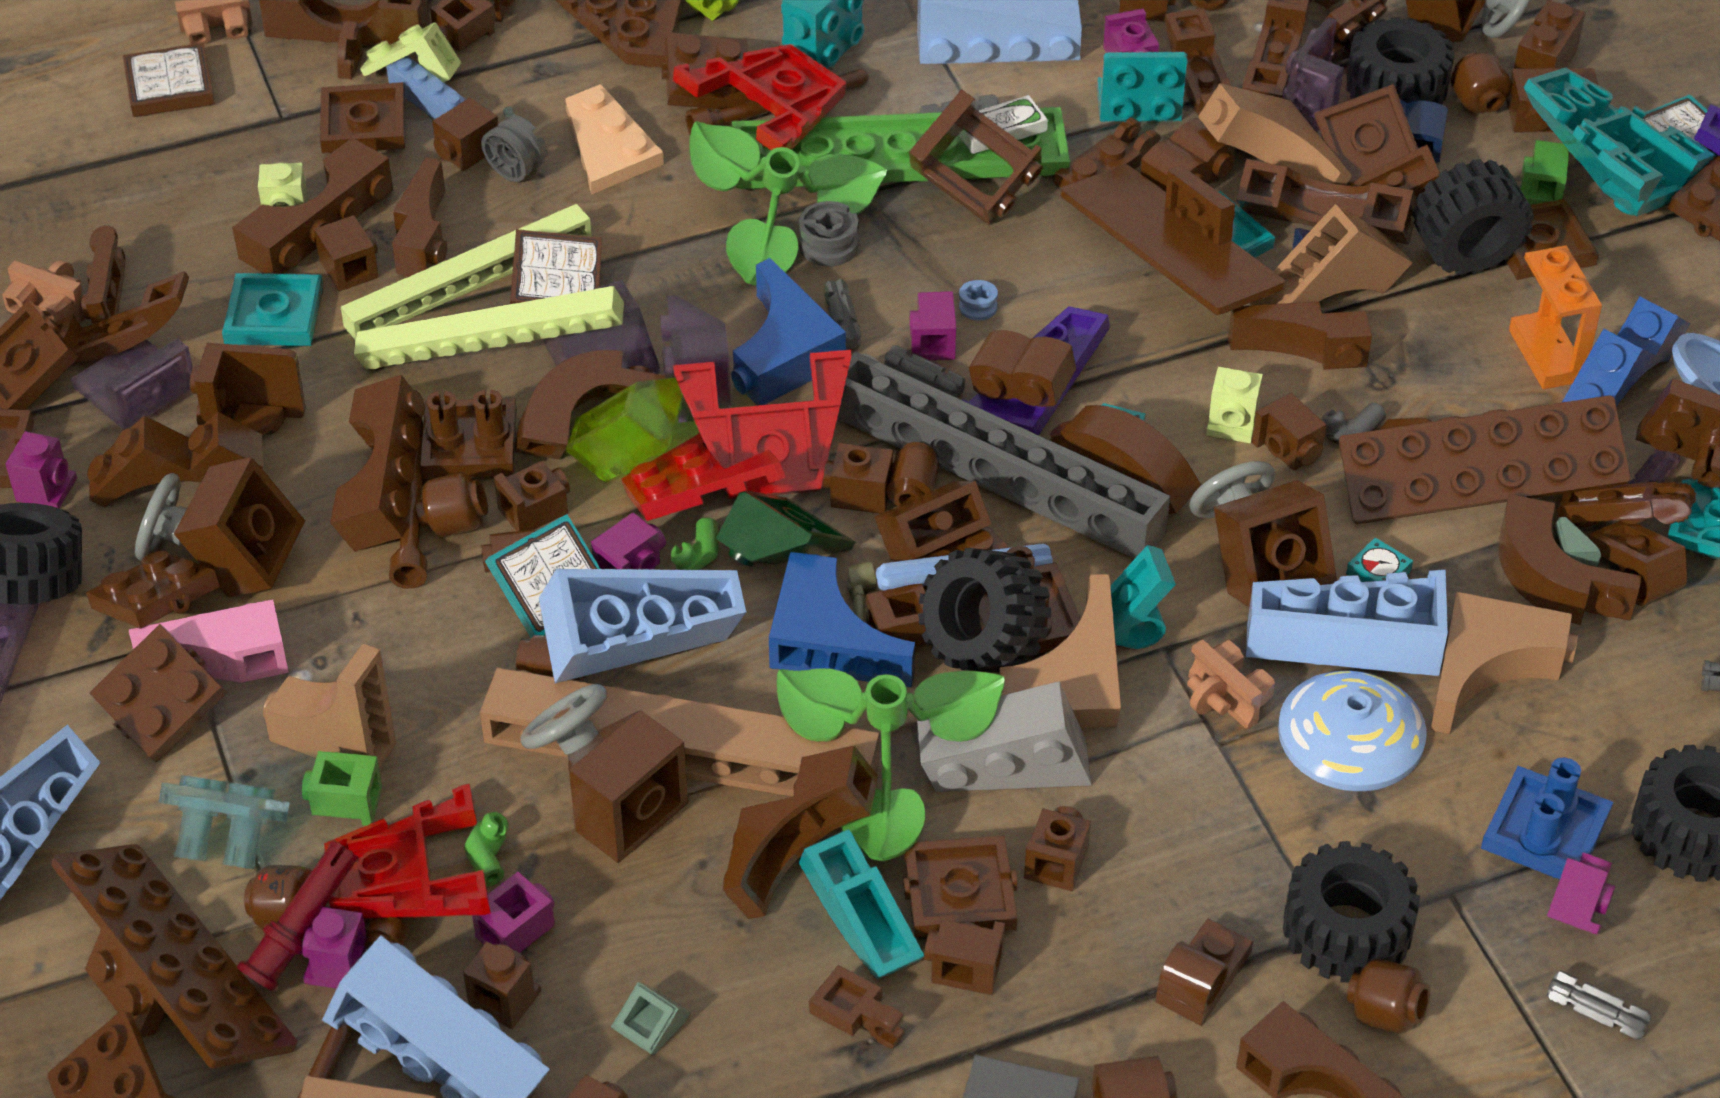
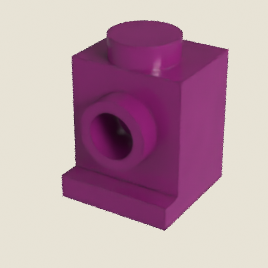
M1144 9L1105 16L1103 48L1106 53L1159 52V43L1146 22V12Z
M953 291L918 292V310L909 311L911 357L915 353L928 360H955L956 319Z
M24 432L5 463L15 499L21 503H37L60 508L77 480L76 472L68 470V461L64 458L60 440L55 437Z
M634 512L591 541L592 556L600 569L654 570L660 564V550L666 546V539L661 530L654 524H647Z
M1584 852L1579 862L1568 858L1547 917L1599 935L1603 925L1593 922L1596 912L1606 915L1616 886L1607 883L1612 863Z
M516 872L488 894L491 914L472 915L475 938L483 945L486 942L493 945H506L520 953L555 926L553 913L555 903L551 894L544 886L539 883L532 884L523 875Z
M321 908L320 914L314 919L312 926L306 930L304 936L303 956L309 958V964L304 975L305 984L337 989L340 981L366 953L364 944L367 940V934L362 913Z

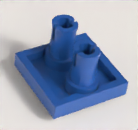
M1563 757L1554 760L1548 777L1517 766L1483 837L1481 849L1560 880L1568 858L1579 862L1583 852L1592 855L1610 815L1613 802L1577 788L1581 766L1570 758Z

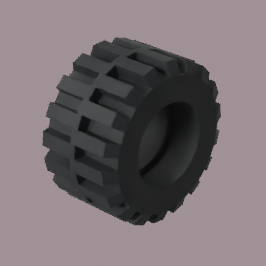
M1391 17V20L1379 19L1375 20L1374 24H1366L1362 27L1361 32L1355 34L1351 44L1346 78L1347 92H1350V98L1354 99L1394 84L1399 99L1406 103L1430 101L1442 105L1443 101H1446L1454 60L1451 41L1445 39L1446 35L1441 30H1434L1433 25L1417 22L1416 19L1409 18V20H1405L1400 17Z
M1481 159L1472 160L1469 164L1464 162L1456 164L1449 171L1445 169L1438 174L1439 177L1435 181L1430 180L1424 187L1426 191L1419 194L1415 201L1418 206L1413 208L1412 216L1415 219L1413 223L1437 266H1441L1448 273L1455 271L1457 275H1466L1471 271L1473 274L1482 273L1486 268L1490 267L1492 269L1499 266V262L1511 258L1514 255V251L1524 245L1526 242L1524 237L1531 233L1533 227L1530 223L1534 220L1533 212L1524 194L1509 170L1503 164L1499 166L1493 160L1483 163Z
M0 504V603L13 605L37 604L67 596V593L74 592L82 582V525L79 523V519L75 515L69 514L66 510L43 504Z
M965 548L964 551L956 550L949 553L948 560L940 559L934 566L936 574H928L924 582L928 588L926 594L920 593L919 604H923V613L918 614L919 625H925L926 631L922 634L926 644L934 645L931 653L937 659H945V665L964 671L999 672L1000 667L1027 663V655L1035 656L1041 648L1038 640L1039 638L1046 639L1049 630L1044 624L1046 618H1051V607H1046L1045 599L1050 597L1048 587L1040 586L1039 584L1043 576L1039 570L1030 569V561L1024 557H1016L1014 553ZM987 591L990 600V616L984 630H982L979 621V606L983 595Z
M1692 744L1684 745L1681 752L1675 748L1664 751L1663 758L1656 757L1650 762L1649 769L1645 770L1632 812L1631 823L1634 824L1632 829L1634 840L1641 841L1639 849L1645 857H1655L1654 865L1661 870H1664L1666 867L1674 870L1673 876L1684 879L1685 875L1694 876L1697 882H1706L1708 876H1713L1716 881H1720V753L1716 752V747L1705 745L1703 750L1697 749ZM1686 808L1705 811L1715 818L1699 816Z
M1339 841L1337 848H1332L1329 844L1318 847L1317 855L1309 852L1302 858L1301 866L1296 865L1291 875L1283 917L1284 937L1289 938L1288 947L1293 955L1302 954L1301 964L1307 969L1313 966L1319 968L1318 975L1329 979L1332 974L1340 976V982L1349 983L1352 975L1355 972L1361 973L1365 965L1373 959H1382L1399 964L1405 960L1407 950H1410L1420 906V895L1416 894L1418 885L1415 878L1407 877L1408 868L1402 861L1394 863L1392 862L1393 854L1383 849L1378 853L1372 850L1371 844L1361 842V847L1351 846L1350 841ZM1340 905L1353 906L1367 912L1371 917L1350 918L1335 912L1330 907Z

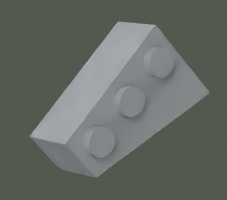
M1060 681L1002 695L995 718L988 730L979 737L969 741L955 742L941 739L932 732L929 719L926 721L917 720L921 765L935 792L1092 785L1086 738Z

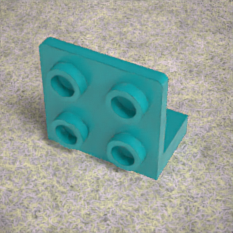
M1185 52L1105 53L1102 77L1097 79L1100 122L1126 121L1129 118H1134L1137 121H1181L1187 54Z

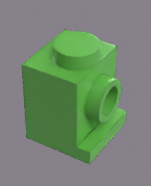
M1536 140L1533 156L1524 157L1520 189L1529 205L1561 200L1563 198L1569 150L1563 143Z
M318 751L313 770H306L302 783L303 800H309L312 815L361 819L363 826L373 823L383 787L377 756Z

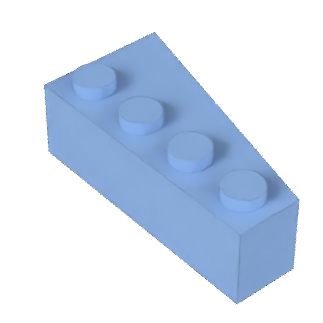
M918 0L917 36L920 64L1080 60L1082 27L1078 0Z
M556 569L539 596L555 683L727 640L746 613L737 570Z
M1446 570L1429 571L1427 578L1408 579L1406 572L1387 573L1385 581L1360 582L1358 575L1340 576L1338 581L1327 585H1319L1314 578L1253 582L1247 621L1246 657L1439 676L1448 634Z
M68 725L0 777V900L13 885L27 862L42 845L61 815L67 810L101 763Z
M381 935L340 981L322 1019L337 1030L343 1023H346L360 1032L362 1035L358 1038V1044L375 1055L380 1049L388 1050L398 1057L402 1065V1072L417 1082L430 1083L434 1080L441 1084L440 1092L443 1098H529L550 1070L542 1063L540 1055L532 1047L525 1043H516L500 1030L498 1022L489 1013L480 1009H473L458 997V993L452 984L442 977L431 976L416 964L414 956L408 949L398 943L391 944Z

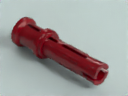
M333 839L277 922L272 920L269 924L266 923L262 929L265 935L247 961L241 960L237 965L241 972L274 993L280 987L277 980L295 955H302L304 941L302 939L305 936L306 930L312 926L314 919L320 914L321 908L326 906L355 862H358L360 859L356 854L347 850Z

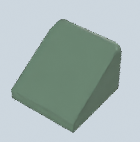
M1559 517L1558 521H1556L1553 538L1560 549L1576 561L1598 567L1601 557L1599 548L1566 517Z
M638 982L611 1028L648 1053L655 1055L686 1022L691 1012L655 988Z

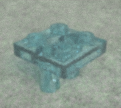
M181 775L179 785L162 782L158 803L177 805L178 811H183L176 851H174L175 857L207 861L206 854L213 816L218 817L219 812L227 813L226 818L231 819L222 864L255 869L261 825L267 824V820L287 821L290 802L274 800V789L230 783L229 790L226 792L227 782Z

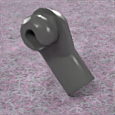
M1369 403L1353 419H1346L1345 413L1341 410L1336 412L1335 410H1330L1321 419L1326 424L1325 436L1333 442H1338L1342 435L1374 431L1386 419V412L1377 403Z

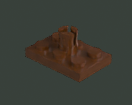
M1672 378L1639 423L1635 440L1651 445L1657 450L1669 451L1695 460L1691 472L1692 479H1698L1697 483L1702 486L1718 488L1720 487V395Z

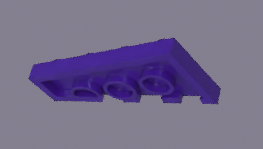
M1068 306L1033 337H1051L1072 345L1076 371L1056 405L1050 407L1031 406L1016 398L1007 400L991 399L979 393L969 402L964 399L962 401L1039 435L1110 329L1109 316Z

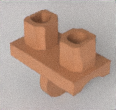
M249 0L175 1L181 33L185 32L190 45L197 43L207 44L211 41L209 28L225 26L227 38L238 39L248 36V25L252 21Z
M58 260L49 269L44 267L38 269L14 261L7 268L11 284L2 296L8 312H17L30 300L42 310L46 317L51 318L54 322L71 315L80 323L85 319L81 305V281L74 278L72 264Z
M1203 639L1194 644L1191 652L1195 655V660L1189 670L1188 677L1190 679L1187 682V685L1194 691L1191 696L1190 707L1199 715L1206 714L1213 709L1220 715L1228 712L1247 730L1256 725L1259 720L1260 707L1273 697L1274 678L1263 669H1256L1247 676L1240 673L1238 670L1243 668L1244 656L1241 650L1230 640H1226L1214 647H1211Z

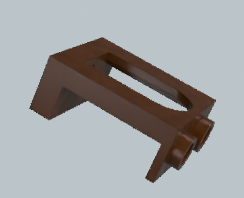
M963 89L960 90L909 151L911 168L988 225L997 216L1003 218L1011 210L1017 199L1014 195L1023 184L1030 186L1037 179L1043 168L1041 165L1042 148L1036 144L1032 150L983 115L975 107V98ZM962 130L1005 160L1014 171L994 196L979 191L938 160Z

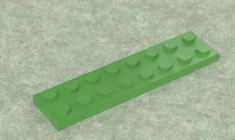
M1061 107L1039 108L1048 119L1047 131L1019 139V141L1031 150L1036 144L1042 148L1041 165L1043 168L1039 176L1055 175V172L1061 168H1070V159ZM942 112L824 117L792 150L798 155L800 165L805 167V174L808 179L809 167L816 159L829 154H845L870 160L886 168V176L882 183L928 181V179L910 167L909 151ZM769 120L732 121V127L745 131L756 140L757 126ZM959 135L938 159L964 180L973 178H1008L1014 172L1005 160L990 149L972 154ZM756 140L760 150V164L761 159L766 157L771 150ZM764 171L751 181H745L741 178L736 189L766 188L763 182ZM798 178L795 187L804 186Z

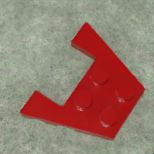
M792 44L743 53V60L726 62L721 57L706 60V67L689 70L688 63L675 66L673 72V81L696 98L731 84L743 92L747 98L757 102L773 113L775 118L758 125L756 140L770 150L779 147L792 150L845 96L847 84L842 78Z
M851 350L810 353L813 401L719 409L714 362L673 365L675 379L707 450L724 469L766 450H770L780 461L786 478L769 483L766 475L745 482L747 491L770 495L818 492L821 490L824 469L830 452L852 357ZM726 491L729 500L736 499L739 493L730 495Z
M699 433L656 459L634 467L630 474L621 478L628 497L646 521L701 505L704 503L702 495L725 488L730 495L747 490L746 481L766 475L768 482L772 483L786 478L780 461L770 450H766L724 469L707 450Z
M470 784L452 789L454 798L433 806L432 802L428 799L412 806L413 815L387 825V821L383 818L333 839L347 850L356 854L360 859L358 862H355L330 898V908L359 912L363 914V918L491 914L483 870L431 881L426 836L477 824ZM331 840L324 843L325 851L330 846Z

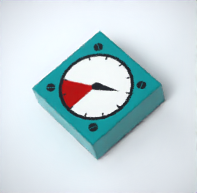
M1374 538L1348 562L1346 575H1358L1360 582L1385 581L1387 573L1406 572L1408 575L1412 571L1413 560L1379 539Z

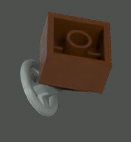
M1405 0L1409 18L1416 19L1420 23L1433 25V29L1441 30L1446 35L1445 39L1450 40L1451 43L1464 40L1483 6L1481 16L1482 31L1487 37L1497 38L1507 33L1518 22L1530 0ZM1509 12V14L1499 24L1493 26V24L1504 13Z
M253 457L210 466L188 508L183 506L176 507L181 480L175 473L167 474L157 486L143 516L135 543L136 558L141 561L143 557L156 552L162 539L179 546L183 544L200 565L214 569L220 588L228 597L272 589L306 520Z
M1264 461L1242 463L1216 474L1195 491L1189 504L1190 510L1195 516L1215 518L1227 593L1250 607L1253 582L1314 578L1319 585H1327L1337 581L1324 494L1299 480L1270 488L1275 480L1276 473L1273 466ZM1261 475L1256 483H1245L1246 477Z
M592 684L574 691L543 711L524 729L520 741L522 746L527 749H537L556 741L564 754L568 755L575 831L619 863L688 804L684 741L641 710L597 730L589 718L604 704L607 698V690L600 684Z

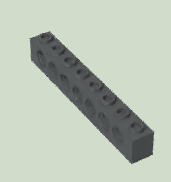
M856 351L852 354L837 417L838 420L900 449L910 442L925 443L934 449L940 468L968 481H976L977 485L1134 559L1147 545L1156 547L1165 536L1170 503L1169 495Z

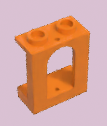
M1567 245L1525 253L1524 259L1543 291L1538 312L1511 317L1509 326L1512 337L1542 390L1573 383L1592 350L1602 308L1600 300ZM1581 314L1573 346L1561 326L1562 317Z

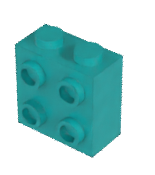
M782 0V45L792 44L827 69L834 66L848 49L860 42L864 34V24L862 23V5L864 0Z

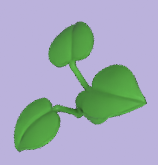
M698 121L694 122L691 130L689 146L691 163L697 177L708 187L719 191H730L738 185L741 178L745 181H751L764 171V185L772 192L766 224L758 219H745L732 227L726 240V254L729 262L743 280L751 285H756V264L771 258L787 273L796 260L798 240L795 232L785 226H774L780 194L792 191L797 184L798 178L808 192H817V203L824 201L840 202L849 206V211L852 214H859L870 205L887 172L883 166L861 157L829 154L816 159L810 165L808 179L805 174V167L800 165L798 155L789 148L779 147L771 150L766 157L761 159L759 164V145L745 131L734 127L715 126Z
M818 668L802 671L780 669L777 674V695L781 712L788 725L801 737L821 742L834 740L842 733L845 722L856 724L866 710L870 724L881 731L882 790L877 788L875 790L871 816L860 818L841 826L843 832L850 829L863 853L873 860L880 861L896 858L908 851L919 839L925 824V808L919 794L914 790L906 788L891 790V732L904 724L907 719V709L918 721L929 719L932 732L939 738L955 742L969 741L982 735L992 724L1005 686L1004 676L979 671H955L940 673L927 678L920 683L913 695L912 693H907L906 686L900 678L885 674L873 678L868 683L866 692L862 693L858 682L851 675L835 669Z

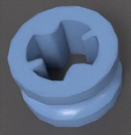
M973 280L963 284L959 289V310L966 318L986 320L997 312L998 290L992 283L984 280Z

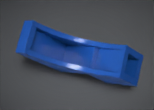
M1639 296L1618 335L1606 329L1602 330L1562 402L1611 395L1614 397L1617 407L1626 393L1645 372L1660 362H1669L1673 355L1672 347L1681 335L1685 334L1691 323Z

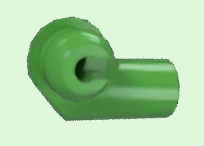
M712 518L698 520L696 523V543L691 545L688 542H682L683 550L677 545L673 548L671 560L676 565L677 570H701L718 557L719 541L716 539L718 535V522Z
M498 812L487 813L476 824L464 846L465 854L474 871L483 870L487 887L496 885L504 877V871L496 855L505 841V833L509 829V823L505 816Z

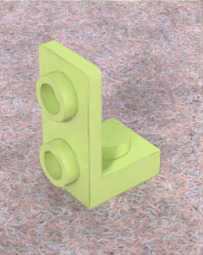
M436 22L423 29L419 24L412 26L399 36V41L391 45L387 41L377 44L366 53L369 58L360 70L364 76H367L416 52L420 65L442 82L451 79L460 66L461 61Z

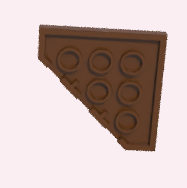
M685 0L555 1L627 65L662 68V64L665 62L667 32L676 33Z

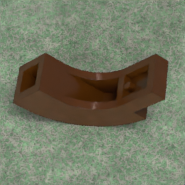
M617 350L585 352L563 361L549 371L535 388L518 425L515 452L560 459L568 445L571 413L576 408L586 402L599 399L655 407L664 393L665 375L654 374L651 369L643 366H631L627 369L621 368L623 351Z
M1087 405L1072 420L1058 425L1050 433L1052 437L1050 441L1169 495L1168 514L1178 513L1201 486L1186 459L1163 434L1145 421L1123 410L1102 405Z
M1509 494L1500 531L1498 550L1501 566L1513 587L1535 607L1572 614L1571 623L1581 625L1584 612L1631 621L1640 588L1641 576L1594 567L1574 560L1560 549L1553 538L1551 527L1555 503Z

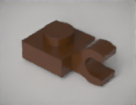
M840 965L834 969L808 1001L810 1014L852 1037L863 1026L876 1041L893 1049L905 1034V1030L898 1027L904 1018V1014L892 1006L881 1003L883 1000L882 987Z

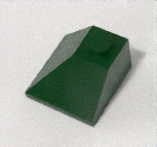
M747 490L739 493L716 537L718 541L730 548L728 555L731 558L750 567H753L755 562L773 565L788 562L790 552L822 556L852 550L856 541L786 497Z

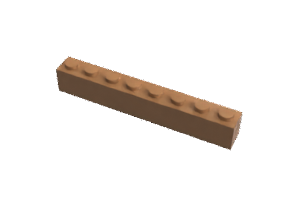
M496 668L480 710L484 743L568 758V755L564 754L556 741L537 749H527L522 746L520 737L529 723L551 705L574 691L592 684L579 682L575 679L555 683L554 677L532 674L524 670L514 671ZM604 686L607 690V698L599 710L589 718L596 729L600 730L641 710L684 741L686 778L791 797L794 795V783L798 777L801 758L804 756L854 745L876 773L879 766V733L865 731L858 727H844L840 736L834 740L827 742L812 741L794 732L783 716L772 715L763 711H748L725 707L711 702L701 703L678 699L665 694L655 695L631 691L618 686Z

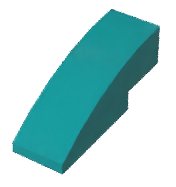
M850 829L804 849L799 864L812 888L847 943L877 980L924 958L920 946L877 866L870 868Z

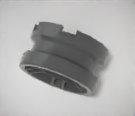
M518 115L508 116L499 123L498 127L487 132L482 139V150L491 167L501 177L512 182H519L531 173V170L541 166L545 162L543 159L548 156L547 146L543 137L537 139L532 132L536 127L527 119Z
M834 201L818 202L807 207L801 213L799 219V248L801 254L809 262L820 266L831 267L850 261L857 254L859 247V237L857 234L859 220L857 214H852L849 211V206Z

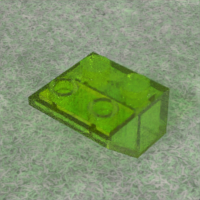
M666 378L636 382L579 416L575 420L566 451L605 483L621 473L627 474L631 472L638 463L652 455L659 456L669 447L672 441L671 432L674 421L682 407L680 402L682 392L676 379Z

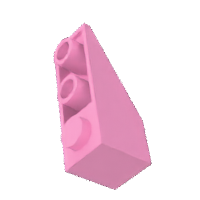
M273 599L163 623L150 624L141 629H129L134 649L161 624L187 650L192 648L204 659L206 663L203 667L215 679L243 683L289 673Z

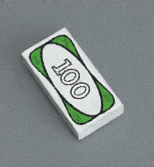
M1029 95L979 110V112L1017 140L1047 131L1048 119ZM964 130L960 132L959 136L972 154L988 149Z

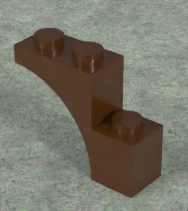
M217 412L204 425L197 426L189 438L144 415L130 429H124L116 442L103 455H97L91 462L87 472L89 500L105 508L112 501L132 490L160 483L170 473L177 474L181 481L201 483L210 466L253 457L259 466L263 468L262 434Z
M854 745L802 757L798 777L793 787V797L741 808L737 829L733 835V847L727 872L723 879V891L748 919L766 916L770 901L778 884L793 863L803 854L804 849L812 846L828 833L849 822L871 816L878 775Z

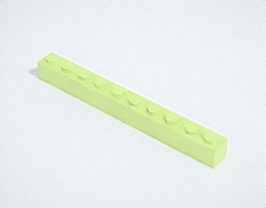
M577 204L519 229L591 236L590 218ZM516 230L341 306L344 327L356 341V334L359 331L397 325L512 274Z
M610 286L364 330L356 334L354 355L365 370L377 369L384 366L401 365L407 362L452 356L493 347H504L510 344L555 338L561 335L583 333L584 331L601 328L607 329L622 325L624 301L615 287Z

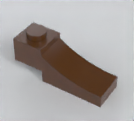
M425 157L393 210L396 236L392 241L396 274L410 277L445 261L447 242L443 240L441 221L435 220L439 204L446 192L442 160Z
M1319 301L1248 305L1231 310L1228 341L1230 350H1263L1296 355L1322 363L1323 370L1367 367L1372 333L1366 311L1322 314Z

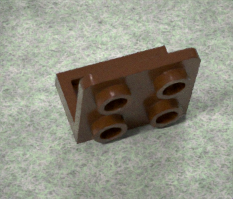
M207 343L199 367H193L190 390L192 394H197L198 398L196 411L198 425H204L217 412L233 419L240 403L284 407L286 418H302L304 416L306 405L298 355L293 350Z

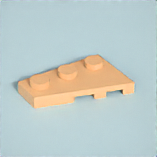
M601 84L565 98L566 111L575 141L578 143L583 168L588 176L591 194L664 165L662 150Z

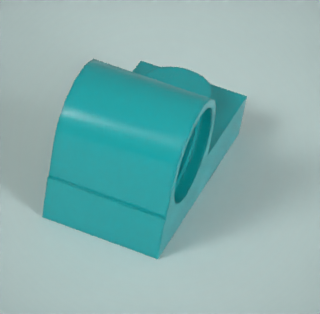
M1147 545L1110 585L1115 645L1134 649L1147 648L1161 640L1166 632V626L1158 604L1176 583L1163 550Z

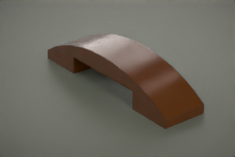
M1311 0L1267 1L1265 19L1253 59L1250 60L1242 89L1284 98L1298 55Z
M1204 8L1165 14V24L1172 52H1185L1187 54L1185 91L1198 116L1220 83L1231 86L1214 48L1216 34Z
M183 271L147 285L140 306L82 328L73 315L56 321L55 325L61 329L59 333L79 356L74 363L96 360L120 353L156 333L170 320L181 305L190 278L188 274Z

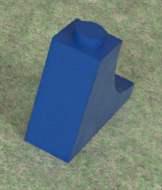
M771 258L756 264L757 297L767 309L768 316L762 327L751 339L733 350L732 382L740 394H746L757 406L765 405L812 381L810 353L846 350V332Z
M790 552L769 634L770 668L792 671L818 668L835 669L851 675L855 680L870 682L879 675L888 674L900 678L906 687L912 688L915 674V642L884 634L866 624L852 612L838 588L837 558Z

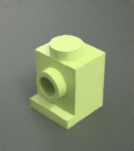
M303 163L261 164L258 179L261 205L287 207L309 201Z
M1218 367L1212 389L1206 436L1251 443L1255 415L1259 406L1263 374Z

